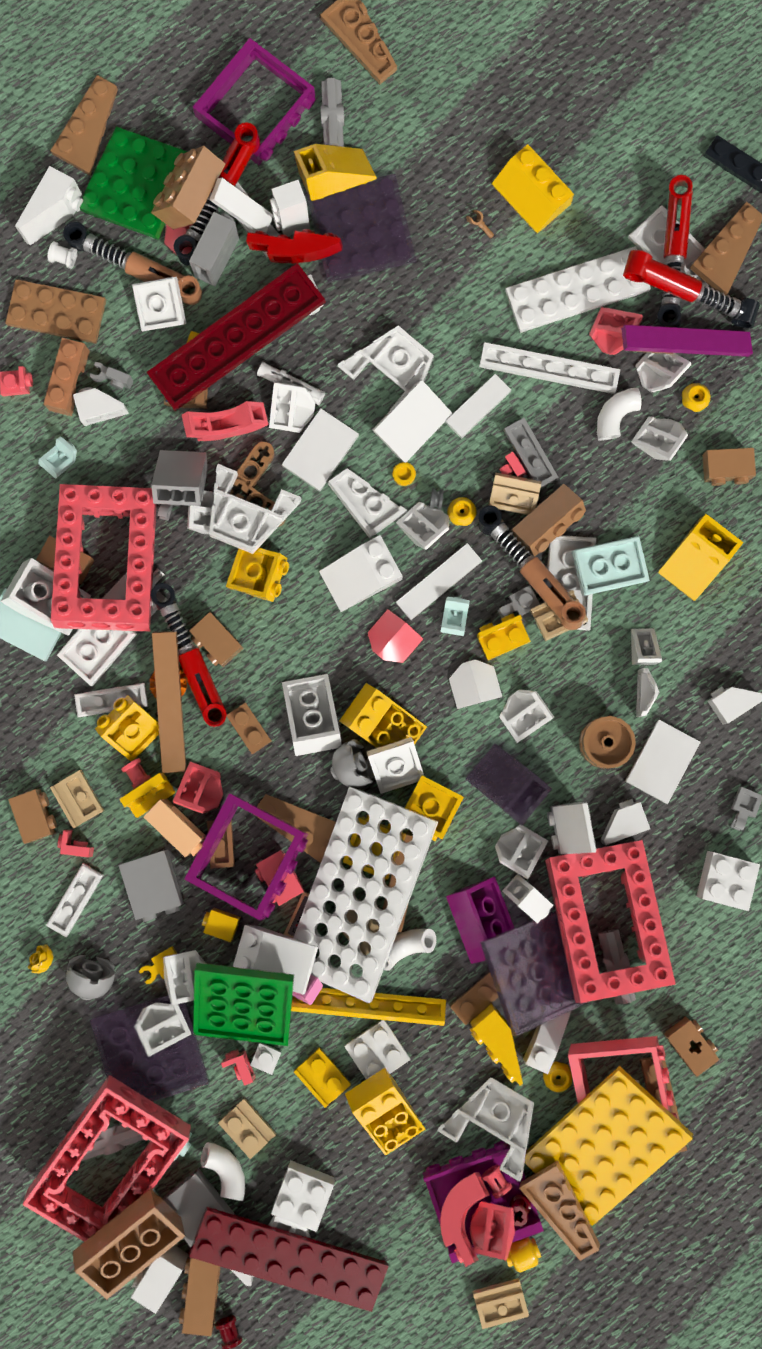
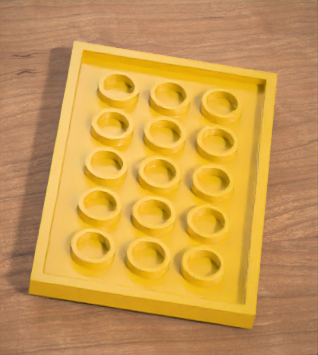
M619 1066L526 1151L524 1163L534 1173H537L558 1160L590 1225L593 1226L693 1139V1133Z

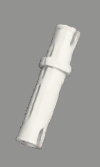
M262 362L258 369L257 376H261L273 383L280 382L306 387L317 405L321 404L325 396V391H321L288 375L286 370L282 369L280 371L265 362Z

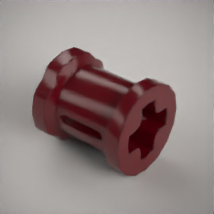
M515 1195L510 1201V1207L513 1208L515 1214L514 1226H523L528 1220V1214L531 1211L532 1205L525 1195Z
M234 1315L222 1318L215 1324V1328L219 1330L221 1335L222 1349H232L243 1341L242 1336L238 1334L235 1325L236 1317Z

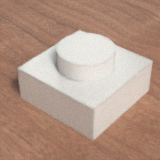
M259 1043L250 1066L272 1075L282 1051L264 1043Z

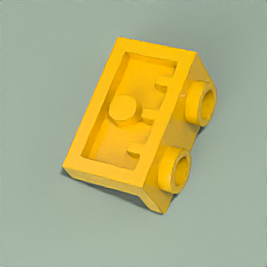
M514 613L501 618L502 623L493 626V623H489L479 628L481 632L476 636L487 661L531 642L521 621V615L515 617Z
M158 773L119 800L124 807L130 808L136 818H139L151 810L160 799H167L174 795L176 791L166 775Z

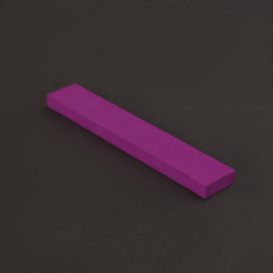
M624 325L621 328L623 348L626 351L745 357L753 354L751 334L745 331Z

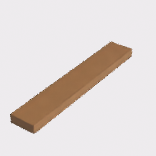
M177 631L153 632L152 643L162 773L186 772Z

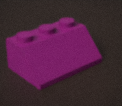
M495 876L459 889L446 896L471 964L493 959L520 943Z

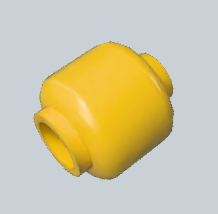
M526 1237L512 1242L506 1260L509 1267L514 1266L517 1272H523L538 1265V1258L541 1257L535 1239Z

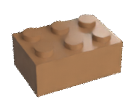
M205 146L191 149L189 152L178 155L174 162L175 168L173 172L164 180L165 187L163 191L154 199L153 204L155 206L151 213L173 230L196 222L217 178H219L225 166V163Z

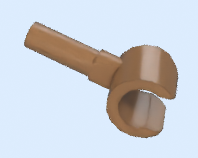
M473 210L477 215V219L473 221L470 216H466V220L470 224L478 225L491 239L494 234L483 222L482 212Z

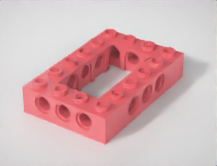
M60 484L51 622L54 628L150 632L157 505L153 504L152 488ZM82 515H94L95 518H100V516H118V519L130 517L125 600L80 598L79 574L82 575L80 551L83 552L82 530H85Z
M643 840L598 848L593 853L566 854L550 857L545 860L575 1003H585L676 984ZM624 868L625 870L621 874V883L625 886L628 899L626 905L627 908H630L634 925L632 932L635 931L639 948L637 951L638 957L646 965L599 974L578 877H587L602 872L609 873Z
M109 1075L29 1186L22 1205L85 1242L149 1189L153 1190L189 1140L191 1125ZM113 1117L122 1123L121 1126L125 1128L128 1126L141 1134L144 1140L149 1139L150 1142L104 1206L101 1207L66 1186V1183L72 1172L78 1170L81 1160L88 1150L91 1151L93 1149L95 1140L100 1133L106 1131L110 1118Z

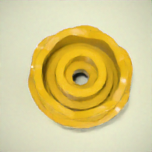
M692 383L685 387L682 391L683 406L693 412H700L710 403L708 388L700 383Z
M464 497L454 499L447 509L451 522L462 526L471 524L477 513L474 503Z
M46 944L37 946L36 953L30 956V965L27 966L28 969L32 970V973H42L50 967L54 957L51 948Z
M555 1061L548 1074L543 1072L545 1085L551 1091L563 1092L573 1082L571 1069L565 1063Z

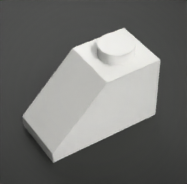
M83 388L78 391L79 393L73 394L79 419L84 426L129 414L124 403L96 388Z
M722 686L711 693L712 698L707 701L721 723L728 724L762 702V693L734 687L724 689Z
M633 799L619 803L620 808L614 810L601 838L603 845L611 844L650 829L641 802H633Z
M519 874L502 891L536 923L544 919L553 906Z

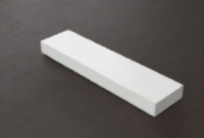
M467 543L401 597L396 604L411 621L478 566L482 560Z

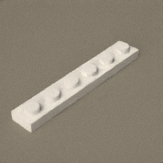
M484 342L479 366L481 368L611 394L616 393L620 369L486 342Z

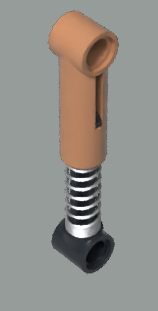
M70 222L64 227L63 236L70 248H76L77 252L86 251L92 255L96 254L97 257H102L103 260L107 259L109 263L113 262L114 265L119 264V267L124 269L125 273L143 282L177 277L182 302L187 305H195L201 300L202 290L198 280L193 276L182 275L136 252L126 253L125 249L121 251L120 247L115 248L114 244L109 245L108 241L105 243L103 239L98 240L97 236L86 230L80 222ZM76 234H82L80 239L72 240ZM189 287L195 288V291L191 294L184 293Z
M486 506L482 508L478 515L480 531L485 535L492 536L497 543H501L500 547L505 548V552H509V557H513V562H517L522 576L561 619L563 627L568 630L579 629L583 625L586 614L584 606L580 602L575 601L538 557L534 558L533 555H529V551H525V546L522 547L520 545L521 542L516 540L517 537L512 536L513 532L510 533L508 531L509 528L505 525L502 514L497 507ZM491 517L494 518L496 521L492 524H488L484 520L486 518ZM576 612L579 618L576 620L569 619L567 613Z

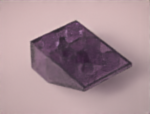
M497 744L490 748L465 779L519 825L525 823L552 790L549 785Z

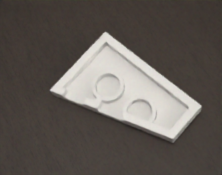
M348 468L328 481V485L369 539L407 512L401 505L399 507L389 500L388 496L379 493L368 482Z

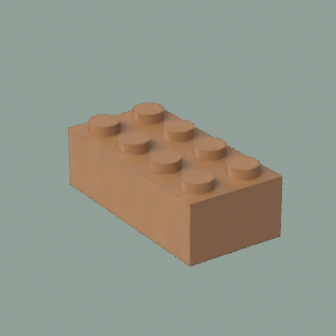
M149 1189L73 1251L74 1270L105 1299H108L185 1237L182 1218L152 1189Z

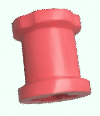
M140 758L135 759L121 769L133 783V789L151 779L150 775H147L142 768Z
M498 1164L488 1168L481 1175L482 1180L487 1181L492 1189V1195L495 1199L502 1197L512 1188V1184L507 1182L500 1172Z

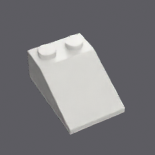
M49 166L15 225L27 244L32 245L73 217L76 211H80L83 195L75 180Z
M381 535L360 545L319 571L340 612L401 581L403 577Z
M33 558L24 561L0 602L28 618L63 634L70 635L72 629L54 628L51 622L54 572ZM79 588L81 592L80 598L90 599L91 595Z
M328 674L282 682L295 756L336 749L341 746L340 731Z
M574 802L551 806V812H547L549 826H554L555 835L551 836L553 849H558L559 854L596 852L588 803Z
M245 925L233 967L294 974L293 992L305 994L318 947L260 926Z

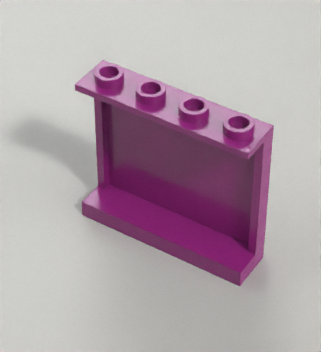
M501 1140L494 1144V1148L488 1150L479 1148L472 1151L471 1156L465 1158L456 1156L451 1158L448 1164L443 1166L433 1164L426 1168V1172H423V1179L426 1182L439 1224L444 1202L453 1187L473 1173L479 1172L482 1175L488 1168L498 1164L501 1167L511 1145ZM500 1170L506 1181L512 1184V1188L508 1193L496 1199L492 1195L493 1191L487 1181H484L490 1195L473 1204L465 1218V1230L472 1247L473 1243L470 1235L471 1217L479 1207V1203L483 1201L510 1207V1201L513 1196L518 1194L525 1195L519 1188L520 1183L526 1179L524 1172L521 1180L517 1181ZM532 1203L526 1224L515 1226V1235L512 1242L544 1231L537 1210ZM455 1243L448 1246L452 1264L459 1261L454 1250L457 1248Z

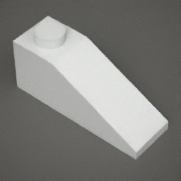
M551 993L523 1060L526 1065L546 1074L549 1073L574 1003Z

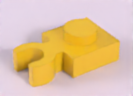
M173 946L151 958L154 963L153 966L145 965L139 970V973L144 971L151 973V978L145 981L146 984L152 983L158 974L164 979L163 957L177 954Z

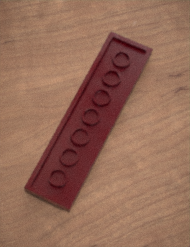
M297 263L146 373L174 411H177L326 303L325 298Z
M207 1206L189 1251L190 1258L370 1312L374 1308L389 1267L386 1261Z

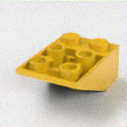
M313 144L294 151L299 175L311 201L322 199L331 194L342 192L376 179V175L363 149Z
M705 514L683 539L658 571V574L695 601L744 542L709 515Z
M367 683L339 720V722L376 748L412 737L415 745L427 728L426 725Z
M491 1003L470 1021L472 1027L470 1028L471 1035L480 1045L484 1043L487 1046L485 1047L488 1051L487 1054L496 1064L500 1061L503 1073L510 1082L513 1083L516 1080L521 1086L523 1081L511 1028L506 1019Z
M383 1068L345 1093L352 1113L385 1155L426 1130L386 1068Z

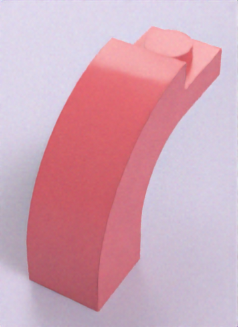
M246 401L234 408L220 412L203 413L187 411L182 414L186 437L197 438L198 441H214L243 435L268 425L263 402Z
M479 1172L469 1175L453 1187L444 1202L441 1212L440 1226L445 1247L455 1243L457 1247L454 1249L460 1263L464 1262L465 1267L479 1260L466 1234L465 1218L467 1212L473 1204L490 1195Z

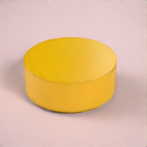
M401 462L394 467L393 479L398 485L408 486L415 480L416 471L410 463Z

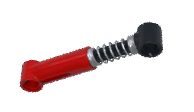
M245 122L237 126L235 137L222 160L225 166L219 178L225 179L234 187L252 154L257 152L260 147L258 131L253 124ZM246 136L253 137L250 141H243V138ZM212 191L196 222L189 226L186 234L178 237L174 242V251L180 262L184 265H190L189 260L213 212H219V206L209 200ZM192 247L190 253L182 254L184 248Z
M686 175L675 176L669 184L663 258L666 260L665 265L679 271L683 269L681 264L687 258L693 196L692 181ZM679 186L687 188V191L683 194L675 192ZM678 205H681L680 224H676ZM665 292L662 295V305H660L657 314L659 326L678 328L681 324L680 299ZM673 313L676 316L674 321L668 323L663 320L666 314Z
M631 250L629 252L623 276L626 279L634 282H644L688 302L701 301V305L705 303L707 307L717 308V312L721 310L723 314L725 313L732 319L731 323L733 325L747 329L754 327L760 307L758 301L744 297L738 299L730 298L729 295L725 296L724 293H720L718 290L714 291L713 288L709 289L708 286H704L701 280L652 259V256L647 252L641 250Z
M157 584L151 591V599L157 609L161 611V615L165 617V623H168L167 628L171 631H177L179 663L203 719L209 726H220L226 720V709L199 647L195 648V644H192L193 641H190L191 635L187 634L188 629L184 627L183 617L179 615L180 611H178L175 591L168 584ZM161 589H166L170 593V598L166 602H160L157 599V593ZM200 682L204 683L211 699V704L207 703L199 685ZM218 708L222 713L220 720H210L208 717L209 710Z

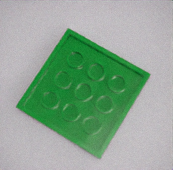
M116 127L82 196L83 202L80 206V211L159 240L166 224L151 213L155 206L153 202L156 196L163 191L165 187L164 180L173 172L176 158L179 154L186 153L187 151Z
M196 963L193 1035L288 1046L294 974Z

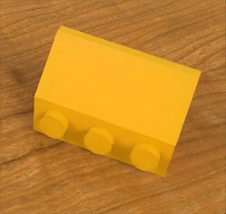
M529 144L508 161L492 182V186L537 234L571 205L574 193Z

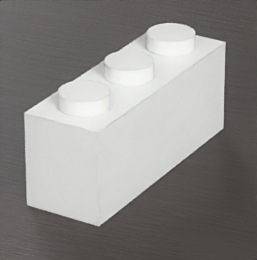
M299 180L273 188V198L269 200L277 231L282 230L283 235L290 236L295 231L302 232L303 229H310L307 203Z

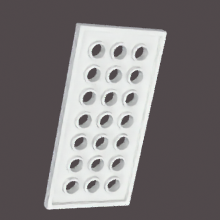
M349 787L294 935V939L315 945L320 951L318 958L314 960L311 975L317 977L320 982L367 1003L372 1002L439 821L359 789ZM361 811H366L369 814V821L365 825L361 824L358 820V815ZM384 819L388 820L391 824V830L387 834L380 830V823ZM406 828L410 829L413 833V838L410 842H405L401 837L402 831ZM354 833L358 834L361 838V843L358 847H354L350 843V837ZM375 842L380 843L383 847V851L379 856L374 855L371 851V847ZM396 851L404 854L405 860L401 865L393 861V855ZM344 856L351 857L353 861L350 869H345L342 866ZM367 864L374 868L372 878H367L363 874V868ZM387 874L395 876L396 884L394 887H388L385 884ZM336 878H340L344 882V889L341 892L335 890L333 886ZM358 887H362L366 892V897L363 901L355 897V890ZM379 896L385 897L388 901V906L385 910L377 907L376 901ZM328 900L333 901L336 905V911L333 914L328 913L325 909V904ZM350 909L354 910L358 915L355 923L347 920L346 915ZM370 919H375L379 922V930L377 932H372L368 928ZM319 923H324L327 926L328 932L326 936H321L317 932ZM341 932H345L349 936V943L347 945H342L338 940ZM363 941L368 942L371 946V952L368 955L360 951V944ZM333 954L338 955L341 959L339 968L333 967L330 963V958ZM354 964L362 967L363 973L361 977H356L352 974L351 969Z

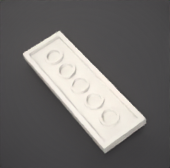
M636 246L507 287L505 292L519 332L531 330L649 292L651 289L649 284L630 281L623 276L629 252L637 250Z

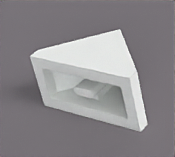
M631 629L632 665H656L662 662L655 629Z

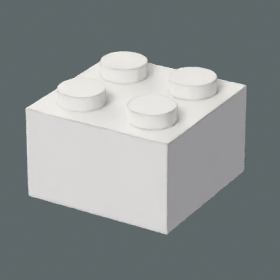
M707 851L696 897L749 911L760 864Z
M290 1160L271 1214L317 1232L334 1187L335 1177Z
M175 1245L135 1277L131 1285L134 1288L131 1298L156 1314L182 1273L188 1253Z

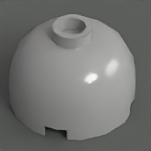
M355 739L342 744L334 752L331 774L335 780H339L346 787L359 788L372 783L373 781L370 779L374 778V773L369 758L365 760L360 750L364 746Z
M86 955L73 957L69 961L66 973V982L70 991L83 1000H91L105 995L112 987L116 971H114L115 966L113 963L96 957L98 962L85 959Z

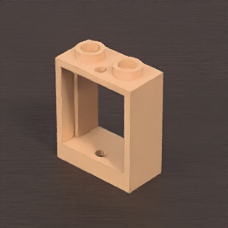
M160 799L144 816L184 857L197 855L203 847L202 844L206 835L168 799Z

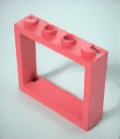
M658 1037L570 1044L568 1058L578 1104L590 1093L583 1058L651 1052L661 1104L678 1119L677 1113H672L671 1106H674V1097L672 1090L667 1088V1083H670L668 1068L663 1067L662 1060H665L664 1046L659 1045Z

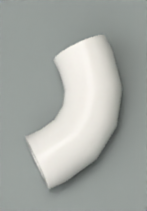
M630 388L615 393L604 403L597 420L598 440L615 439L621 436L620 422L627 413L641 409V395L638 388Z
M424 928L412 929L397 934L384 970H391L398 961L408 955L431 953L436 946L435 932L432 929Z
M207 1142L202 1150L201 1166L214 1170L219 1175L221 1180L220 1197L243 1201L245 1176L240 1162L228 1149Z

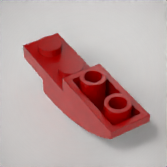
M303 229L302 232L295 231L293 239L286 235L269 236L262 231L248 232L246 239L250 250L267 252L270 262L304 263L320 260L342 251L343 247L341 238L332 233H325L324 235L315 234L314 231Z

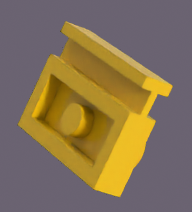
M320 1047L294 1070L296 1076L324 1108L351 1085V1082Z

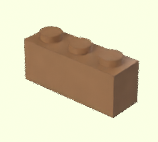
M563 484L512 529L514 536L517 537L516 540L521 542V545L525 546V549L535 557L537 554L545 551L554 539L562 536L571 524L583 517L586 512L583 500Z
M187 1258L185 1274H189L188 1283H184L182 1290V1299H186L185 1308H181L179 1324H183L182 1333L212 1336L220 1266L194 1258Z

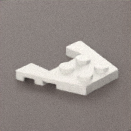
M397 326L373 341L369 346L354 353L347 360H343L337 366L354 380L369 362L372 363L405 391L392 406L393 408L419 380L425 381L434 355L400 326Z
M217 464L209 535L212 538L253 554L300 504L302 499L300 496L281 489L274 507L270 511L230 495L229 493L238 473L235 470Z
M491 1077L437 1131L458 1142L469 1120L511 1145L500 1170L520 1181L523 1174L534 1102Z

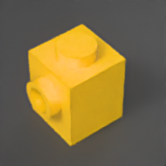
M213 908L210 913L206 912L202 926H205L203 933L231 942L241 917Z

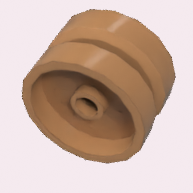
M613 716L596 718L587 723L581 731L579 738V748L584 759L592 766L602 769L616 768L625 764L633 755L636 745L635 735L630 725L622 719ZM606 738L611 740V745L607 747L604 744Z

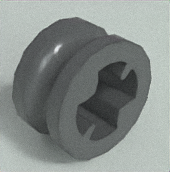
M432 488L430 509H433V507H438L439 510L442 509L444 489L436 491L435 488Z

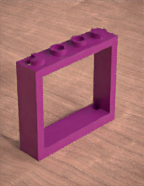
M249 38L195 103L193 110L197 119L231 144L235 134L212 117L210 113L254 59L300 93V98L260 145L257 152L252 154L250 159L259 166L262 161L266 162L269 160L273 153L272 149L276 144H281L285 140L291 126L295 127L299 123L305 109L309 110L313 106L315 90L314 86Z
M229 793L202 844L203 847L196 855L184 880L252 917L264 920L274 910L275 905L273 901L276 896H280L286 887L284 880L287 874H292L298 862L295 859L299 852L303 853L308 842V839H306L308 833ZM238 806L295 836L257 909L201 879Z

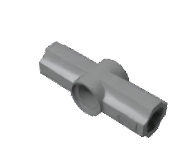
M327 78L321 81L323 144L344 147V105L342 104L341 80Z
M619 929L608 930V933L606 931L598 933L604 957L602 962L605 963L607 972L631 967L627 954H624ZM635 993L614 997L616 1005L627 1004L636 1000Z
M116 1123L113 1127L100 1133L95 1140L93 1149L91 1151L88 1150L81 1161L101 1154H113L129 1144L144 1139L141 1134L128 1126L125 1128L121 1126L122 1124L118 1125Z

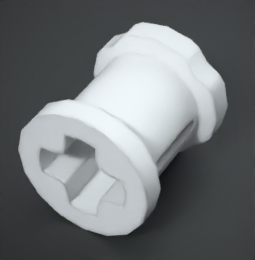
M53 241L49 247L48 261L51 263L56 261L72 269L77 258V249L73 247L68 249L59 246L58 242Z

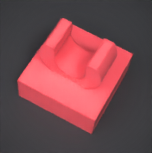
M514 452L505 456L509 463L499 469L502 474L512 475L515 473L517 477L527 474Z

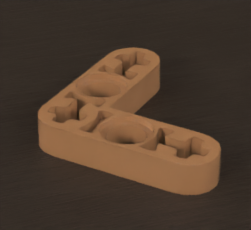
M260 442L253 448L238 469V476L233 486L239 487L241 485V490L247 495L249 491L252 492L246 501L251 502L253 498H260L263 500L262 507L266 509L267 504H270L271 506L268 509L272 511L275 503L253 488L275 455L270 443ZM268 448L269 456L262 457L260 463L264 465L260 467L257 462L252 461V458L254 457L258 460L260 457L259 449L264 450ZM248 466L257 468L255 477L248 478L245 476L244 471ZM231 489L229 494L233 495L234 491ZM236 494V496H235V497H238V498L243 499V500L245 499V498H244L242 495H240V494ZM285 520L278 527L282 526Z

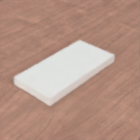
M661 205L628 238L639 250L649 253L652 259L665 264L666 260L663 258L667 210ZM689 233L687 258L681 264V267H683L681 272L701 280L704 286L709 287V284L689 269L705 250Z
M562 535L554 539L548 546L547 569L568 592L574 591L576 598L585 608L588 622L584 623L577 630L590 631L593 594L586 596L581 594L572 550L596 545V538Z

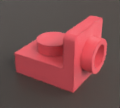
M18 366V370L0 372V394L2 396L30 394L29 387L33 386L32 374L28 373L24 366Z
M63 830V834L59 835L58 848H61L60 854L93 857L94 847H87L88 842L74 841L73 845H71L73 830Z
M238 1049L225 1054L226 1058L221 1062L222 1068L236 1063L234 1070L238 1080H242L244 1086L253 1083L256 1077L252 1066H250L246 1051L239 1053Z

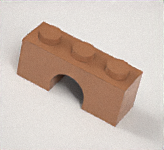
M66 338L61 339L44 400V405L49 411L72 417L75 406L73 394H76L77 378L80 372L84 373L90 353L85 343Z

